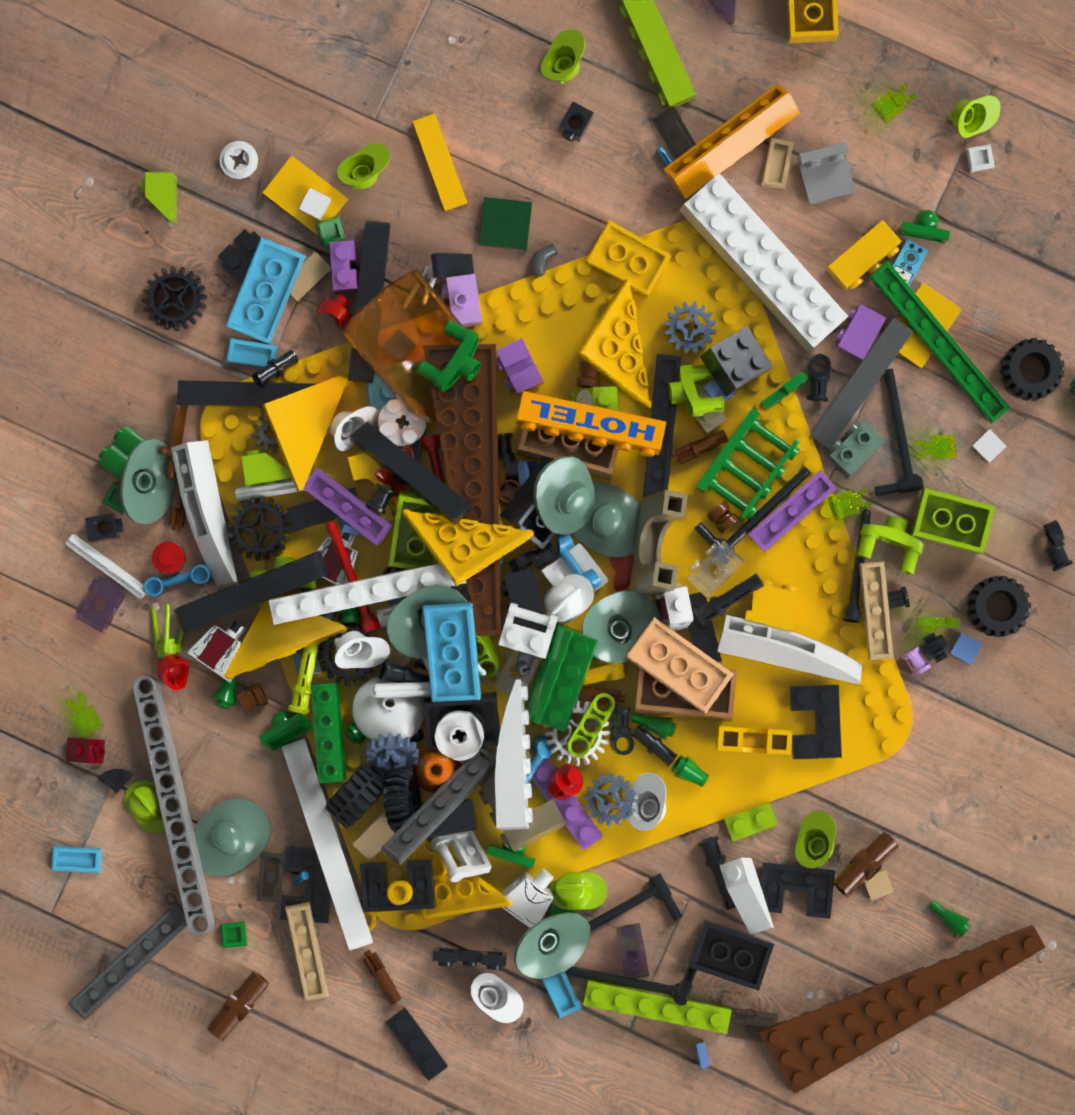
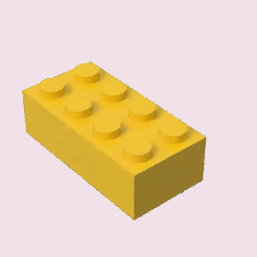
M786 0L788 43L836 42L839 36L837 0Z

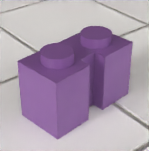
M354 240L330 242L334 293L358 292V273L356 269H351V264H357Z
M860 304L858 309L852 308L846 319L850 322L846 330L841 329L835 339V342L839 343L836 350L861 363L886 317Z
M522 338L496 350L498 356L496 357V364L500 371L505 370L508 376L505 382L511 393L515 391L517 396L523 394V391L528 392L544 384Z

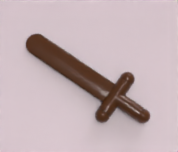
M177 403L170 447L161 446L158 449L160 455L169 458L166 474L169 480H173L176 477L171 447L182 444L188 405H177Z

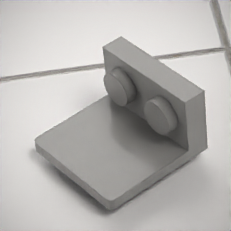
M846 142L799 154L797 161L810 205L855 193L856 190L846 157L848 153Z

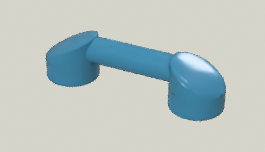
M557 534L558 554L563 558L572 573L584 576L590 581L593 589L600 586L601 580L592 568L584 572L569 552V549L574 547L570 535Z
M198 564L192 571L163 579L158 576H152L145 581L144 590L150 596H158L164 588L190 581L204 584L209 580L211 573L206 565Z
M538 736L532 742V750L536 755L531 761V773L527 774V783L530 782L543 760L552 755L550 750L553 748V744L547 745L546 741L549 739L545 736Z

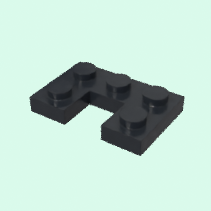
M839 685L790 687L791 711L815 710L816 734L792 735L793 759L842 758Z
M286 846L284 871H306L309 874V878L307 880L306 897L282 895L280 920H287L286 906L310 902L314 922L329 923L331 894L316 849Z
M433 859L407 861L408 883L412 887L413 895L411 900L403 905H395L387 897L389 886L387 885L386 862L361 863L363 912L436 908Z
M762 862L760 886L769 912L782 913L784 891L787 889L808 892L805 916L831 918L835 870Z
M435 947L433 961H438V966L452 967V964L457 963V961H463L465 966H477V962H482V965H487L486 969L501 970V966H506L507 952Z

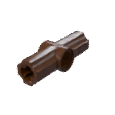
M883 832L866 850H860L852 858L850 865L833 881L834 886L842 895L848 898L865 880L869 881L879 872L882 864L899 848V845L889 834Z
M253 971L241 987L235 990L222 1006L223 1009L213 1019L207 1029L215 1037L224 1041L238 1022H242L254 1007V1002L262 995L270 983L262 975Z

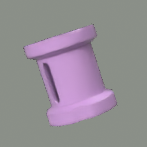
M919 646L901 656V659L905 660L910 667L913 677L920 675L931 667L930 663H926L919 652Z

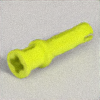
M320 643L303 648L297 683L292 685L294 692L291 705H288V710L292 712L308 714L310 711L308 704L311 694V682Z

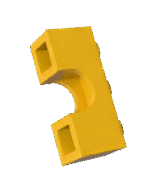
M362 453L348 457L355 483L367 480L372 482L376 489V484L379 483L392 490L389 478L384 479L382 469L385 468L369 455ZM389 501L385 508V515L374 510L389 523L395 522L394 516L397 513L395 501Z
M717 726L716 750L791 755L792 731Z

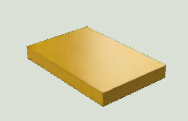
M291 155L263 191V195L318 236L315 223L320 222V220L299 210L309 188L331 198V202L321 221L337 216L349 199Z
M608 220L585 263L621 283L625 279H629L632 285L630 288L649 297L672 255Z
M922 283L915 293L944 329L948 331L962 309L925 283ZM899 316L897 320L910 328L904 319ZM914 331L898 352L899 355L920 369L932 354Z

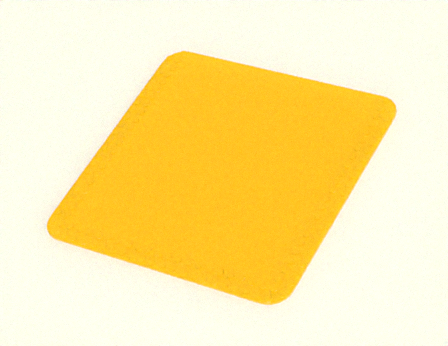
M684 220L639 236L672 255L649 297L630 288L632 299L637 309L636 324L641 338L643 365L646 368L649 385L647 387L649 400L652 403L657 354L681 356L680 366L689 364L691 366L705 365L700 358L702 354L712 346L748 326L773 367L761 377L737 390L734 396L724 401V411L722 413L727 418L726 422L706 436L724 430L729 441L751 409L754 408L760 412L757 419L761 421V425L789 445L795 439L800 441L796 446L800 450L792 461L787 459L783 464V467L786 468L778 481L773 478L768 485L772 489L764 500L759 498L755 503V506L758 508L755 513L804 466L811 472L804 481L750 531L752 532L820 470L825 476L826 473L814 440L810 436L811 432L796 392H792L767 411H764L760 405L761 401L791 380L762 301L688 220ZM589 255L548 269L543 276L537 277L532 275L478 295L482 324L464 327L480 335L478 344H496V350L522 338L544 381V384L528 391L530 393L569 401V390L584 389L583 387L576 386L577 377L580 376L578 369L579 361L585 360L576 353L608 306L605 297L615 294L622 284L585 263ZM684 302L688 304V307H692L693 302H696V308L698 309L704 305V313H713L709 320L716 321V325L711 327V329L716 330V334L709 335L713 342L711 344L705 342L706 350L704 351L698 347L697 354H694L692 349H689L686 355L682 347L676 351L677 344L674 342L669 345L668 341L671 339V336H665L664 334L665 331L670 330L669 327L664 326L666 321H671L668 313L675 314L674 307L676 305L683 309ZM449 305L380 330L375 367L426 361L423 346L461 345L459 341L444 332L448 324L446 309L451 308V306ZM688 313L682 314L676 321H683L688 317ZM697 314L700 324L706 326L705 321ZM691 318L688 326H684L688 330V338L693 330H697L693 328V318ZM397 329H400L416 345L400 363L382 347ZM675 331L678 339L683 342L684 338L681 333ZM704 336L695 337L692 344L699 342ZM352 341L303 358L297 364L283 371V375L278 378L274 377L268 382L319 384L349 373ZM496 364L498 434L513 433L511 449L512 453H515L517 462L537 461L517 455L523 429L520 428L521 425L516 424L522 395L517 396L515 391L510 392L505 382L508 376L505 370L500 371ZM602 373L599 374L600 387H617L619 412L651 418L652 406L646 409ZM251 377V378L245 379V380L240 381V382H254V381H253V378ZM713 379L694 381V384L699 382L703 387ZM347 381L331 422L342 411L354 412L369 406L367 383ZM683 403L676 404L672 455H675L676 449L706 437L694 418L689 415ZM206 406L201 417L200 438L201 441H208L217 487L228 518L230 515L236 517L239 515L234 510L236 506L241 510L244 509L241 501L237 500L235 493L236 488L246 487L242 456H247V452L252 450H261V453H265L263 452L265 443L261 447L255 445L261 438L253 439L251 436L253 433L259 432L253 429V424L262 425L258 420L259 416L267 421L264 407ZM435 409L424 410L425 416L429 417L425 437L439 434ZM404 416L396 420L400 429H402ZM271 427L270 432L266 433V437L269 435L271 439H274V432ZM748 430L743 437L747 440L745 443L776 465L785 454L755 431L752 433ZM327 431L309 476H311L315 468H320L345 489L355 487L358 499L363 503L370 501L376 491L375 485L370 481L364 480L355 483L353 480L348 457L365 452L357 446L348 451L339 450L334 443V438ZM728 442L682 464L679 461L674 462L671 455L668 490L687 494L688 497L685 518L673 522L665 533L661 547V563L678 566L676 584L686 586L689 595L705 591L707 602L713 596L719 597L755 573L758 574L760 579L772 581L773 587L782 589V585H788L797 588L796 592L801 593V596L790 618V621L794 622L792 632L827 645L862 664L860 684L720 652L722 662L718 663L726 669L737 670L733 719L731 722L638 713L647 717L674 718L673 723L677 725L673 737L668 736L667 740L661 738L662 743L678 754L669 767L653 753L649 754L646 751L647 748L634 737H632L634 749L627 755L614 753L610 746V735H603L602 739L609 741V744H600L599 747L603 748L605 752L602 754L596 750L594 753L598 757L597 760H594L590 755L587 757L589 764L586 765L584 758H580V765L576 766L575 758H571L570 764L580 771L584 782L582 790L574 796L589 817L593 811L585 809V806L590 804L588 800L584 799L585 796H590V792L586 788L594 787L593 779L601 781V774L606 775L608 778L609 773H615L616 779L619 775L624 776L623 783L626 781L632 782L629 789H632L634 781L638 776L644 773L659 775L666 786V814L654 828L648 831H640L634 828L629 823V820L621 818V825H617L613 820L612 826H607L606 820L603 824L597 823L598 817L591 818L603 837L583 850L565 825L526 846L523 855L536 858L533 868H528L487 855L489 844L503 848V841L500 835L504 832L497 829L489 815L493 810L490 804L484 805L478 793L482 791V788L478 785L467 797V800L473 799L478 826L477 830L472 831L492 866L489 873L478 875L500 893L523 872H527L535 878L542 869H545L553 875L554 878L551 881L553 882L565 873L581 872L881 762L894 755L903 746L912 726L911 702L894 658L868 660L864 611L861 605V589L858 603L862 612L861 622L850 623L842 620L843 609H846V605H849L856 554L833 492L766 552H763L747 534L733 547L735 549V557L725 564L709 548L710 545L694 528L701 522L717 539H725L727 541L749 519L745 517L743 521L738 520L721 534L717 529V524L714 521H710L706 515L724 500L728 503L729 510L732 513H736L738 517H740L742 511L713 490L709 491L706 489L702 493L695 487ZM277 445L278 453L276 454L273 453L272 446H270L266 454L288 469L279 445ZM423 447L420 464L433 474L429 452H426L425 447ZM438 449L444 483L447 485L443 453ZM630 449L629 452L618 450L611 479L607 480L590 475L592 482L608 483L627 492L641 504L647 456L641 455L638 450ZM734 450L729 456L733 464L761 484L771 474L741 451L737 452ZM504 459L498 460L499 485L505 481V476H507L505 475L507 471L504 472ZM382 469L384 479L389 478L391 489L396 493L395 497H391L390 502L395 501L397 508L400 490H412L407 486L392 484V474L386 469ZM720 469L715 476L718 479V483L748 504L757 493L726 470L724 472ZM307 491L265 497V504H267L270 498H273L274 504L272 507H275L278 503L282 504V508L279 510L280 513L287 508L315 500L316 498ZM499 499L500 511L502 512L507 505L503 504ZM245 500L248 506L251 505L250 500ZM258 509L248 513L243 519L242 524L252 523L256 518ZM265 509L267 524L279 526L278 519L274 513ZM229 518L230 523L235 525V521ZM338 518L331 520L335 522L339 534L341 535L342 531L339 525ZM502 518V523L504 526L512 527L507 521H505ZM261 521L257 523L258 526L255 525L254 528L249 527L257 531L258 536L263 534L262 532H265V530H272L264 527ZM328 522L293 533H285V537L290 538L291 541L286 542L283 540L281 542L286 547L284 551L279 547L276 548L279 556L299 559L317 552L327 537L330 538L326 528ZM395 522L390 523L393 527L380 545H375L365 536L356 535L350 548L359 552L354 569L358 580L380 576L389 565ZM285 525V528H291V525ZM241 531L245 543L255 548L254 535L251 532ZM555 533V535L551 538L550 542L554 547V549L552 550H556L558 554L556 544L557 534ZM570 533L569 535L573 540L574 547L580 543L608 578V582L594 592L592 603L583 613L569 623H561L582 633L581 627L584 617L594 604L611 594L629 590L634 553L625 557H608L590 549L578 540L573 533ZM278 534L267 535L262 548L271 545L276 540ZM527 540L504 555L506 562L500 570L501 581L505 580L504 575L514 573L508 564L510 560L524 552L535 551L539 547ZM247 550L242 553L249 576L251 571L274 568L275 556L272 552H269L270 560L268 561L265 560L263 554H261L260 561H255V553H253L250 559L246 558ZM555 558L544 564L541 570H538L534 562L523 569L533 568L544 615H546L544 597L553 586L541 571L556 561ZM320 578L317 579V588H314V590L336 584ZM300 587L277 595L275 598L300 593ZM502 589L501 618L506 619L508 614L507 605L511 604L509 596H504ZM751 594L726 609L723 616L718 615L712 619L718 645L726 615L743 619L745 611L750 610ZM655 596L650 597L656 603ZM390 600L368 604L371 614H374L375 618H377V609L391 606L388 602ZM338 611L333 621L340 624L341 620L338 619L340 611ZM379 627L372 630L369 637L377 635L379 638L387 641L390 646L391 642L387 633V627ZM688 627L674 631L692 644ZM489 636L500 655L497 674L492 678H488V683H485L479 677L481 693H497L499 725L501 729L506 706L515 680L521 679L523 685L528 687L529 698L542 658H534L530 672L527 675H520L515 669V662L520 651L498 645L501 636ZM334 643L332 644L330 650L331 660L335 658L336 646ZM319 644L318 649L325 650L326 645ZM318 653L319 658L324 657V653ZM292 654L285 657V659L279 660L293 696L292 685L297 683L298 674ZM412 657L408 664L412 671L429 676L428 671L419 667L417 669L413 668L416 658ZM593 657L591 662H596L599 660ZM485 661V662H484L485 664H488V665L493 664V663H491V662H489V661ZM631 661L624 662L627 672L626 678L609 682L605 680L584 685L583 687L621 691V695H625V703L620 702V706H615L614 708H620V710L621 708H631V712H629V727L632 734L640 725L631 722L635 709L638 666ZM326 662L321 663V667L327 665ZM375 666L370 668L376 673L374 676L368 672L365 674L368 680L379 676L381 668ZM335 667L345 674L356 673L355 668ZM330 669L313 674L311 686L329 683L337 684L335 683L337 675L328 679L327 676L331 672ZM358 677L359 685L357 686L354 684L353 679H350L349 686H345V678H342L339 684L347 780L360 766L365 764L369 766V761H366L367 744H371V740L366 738L361 744L357 741L352 743L345 733L348 730L346 725L354 722L353 701L357 691L365 683L361 677ZM839 685L842 758L793 759L792 745L791 755L716 750L717 726L792 731V735L816 734L815 710L791 711L790 687ZM310 694L308 704L310 711L308 714L302 715L309 719L313 725V728L306 732L317 762L312 696ZM528 700L524 701V709ZM388 701L385 703V705L387 707H393L394 703ZM579 701V708H583L585 701ZM597 703L598 709L602 712L609 710L611 706ZM573 713L571 719L579 725L585 714ZM612 713L607 720L609 725L603 727V731H610L612 727ZM425 717L420 728L424 737L416 743L419 754L422 750L428 748ZM529 719V725H525V734H529L530 749L528 751L533 759L536 755L532 750L533 740L538 736H545L552 740V735H545V731H552L553 727L543 723L538 724ZM570 722L569 724L572 727L571 732L574 733L576 727H574L573 724ZM596 724L587 732H595L597 730ZM569 728L565 732L557 729L559 742L568 735ZM647 729V730H648L650 733H652L656 738L658 737V735H656L655 733H653L652 731H650L649 729ZM624 737L619 738L616 743L617 748L620 751L626 750L628 741ZM572 742L571 748L573 752L578 754L585 750L579 742ZM498 745L482 747L489 752L497 748ZM568 745L564 747L566 751H568ZM559 750L547 758L555 769L566 764L567 760L565 755L560 761L557 759L561 753ZM680 755L684 757L689 756L709 775L702 787L675 777V773L671 769ZM467 760L460 761L461 766H462ZM436 765L431 768V773L433 775H438L440 773V767ZM531 779L529 783H531L532 798H528V808L533 810L547 803L548 800ZM347 780L324 783L329 798ZM612 783L604 785L601 790L608 789ZM420 786L421 806L434 793L428 792ZM622 791V796L625 801V793L624 791ZM384 793L352 827L346 829L339 823L360 884V864L370 862H386L388 886L397 880L408 882L407 861L412 860V855L399 865L383 853L381 849L369 861L353 845L385 811L383 808ZM603 795L610 803L619 804L612 796ZM596 798V803L599 808L600 804L598 799ZM621 809L614 810L609 816L616 815ZM447 845L451 856L459 861L452 846ZM421 909L375 912L376 916L384 923L401 930H421L463 915L458 914L423 920Z

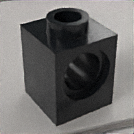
M573 101L559 125V131L562 132L561 136L571 142H574V140L580 142L593 119L594 112ZM572 119H578L582 125L578 129H573L568 123Z
M116 514L85 518L89 542L96 543L121 539L120 533L123 532L122 519L118 518ZM108 521L111 524V530L107 534H102L100 532V525Z

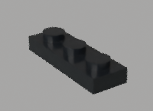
M406 1007L386 1021V1024L428 1081L448 1067V1064Z

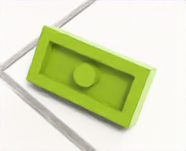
M770 802L724 818L732 842L778 825Z

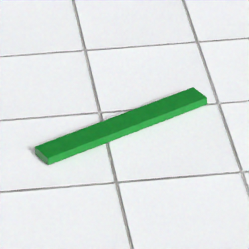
M886 261L868 276L990 424L994 423L1010 409L1009 405L889 261Z

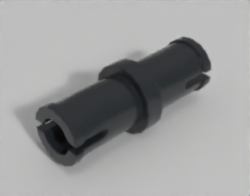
M288 350L279 358L271 359L265 367L252 374L253 381L261 387L272 378L280 377L283 375V371L299 362L296 353L293 350Z
M642 724L631 734L632 737L647 748L646 751L649 754L653 753L668 767L678 756L677 753H674L661 742L662 739L659 736L656 738Z

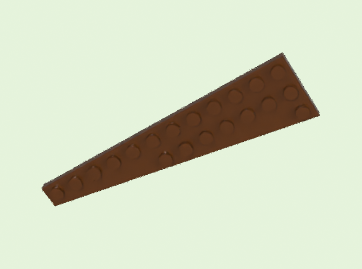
M478 344L473 358L481 362V366L471 381L460 376L444 392L434 387V383L431 381L430 387L449 488L472 505V510L462 519L499 525L496 344ZM460 345L423 346L425 360L443 371ZM499 558L466 580L470 603L473 604L476 636H501Z
M1030 925L1004 935L997 940L986 942L982 946L970 951L965 950L957 956L939 960L931 966L913 970L864 989L862 992L846 996L845 999L822 1005L821 1008L811 1012H804L796 1018L758 1030L791 1090L796 1094L1046 947L1035 927Z

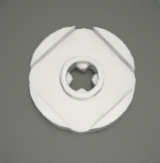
M398 398L390 400L382 408L378 418L380 432L399 447H406L423 437L427 427V419L424 410L417 402L408 398ZM402 416H406L409 425L404 426L403 429L398 428L397 418L401 419Z
M453 711L446 714L437 723L435 731V742L439 751L443 755L457 761L470 759L477 754L484 740V730L480 721L471 712ZM460 729L461 732L466 733L463 737L464 741L459 742L458 739H453L452 735L456 734V730Z

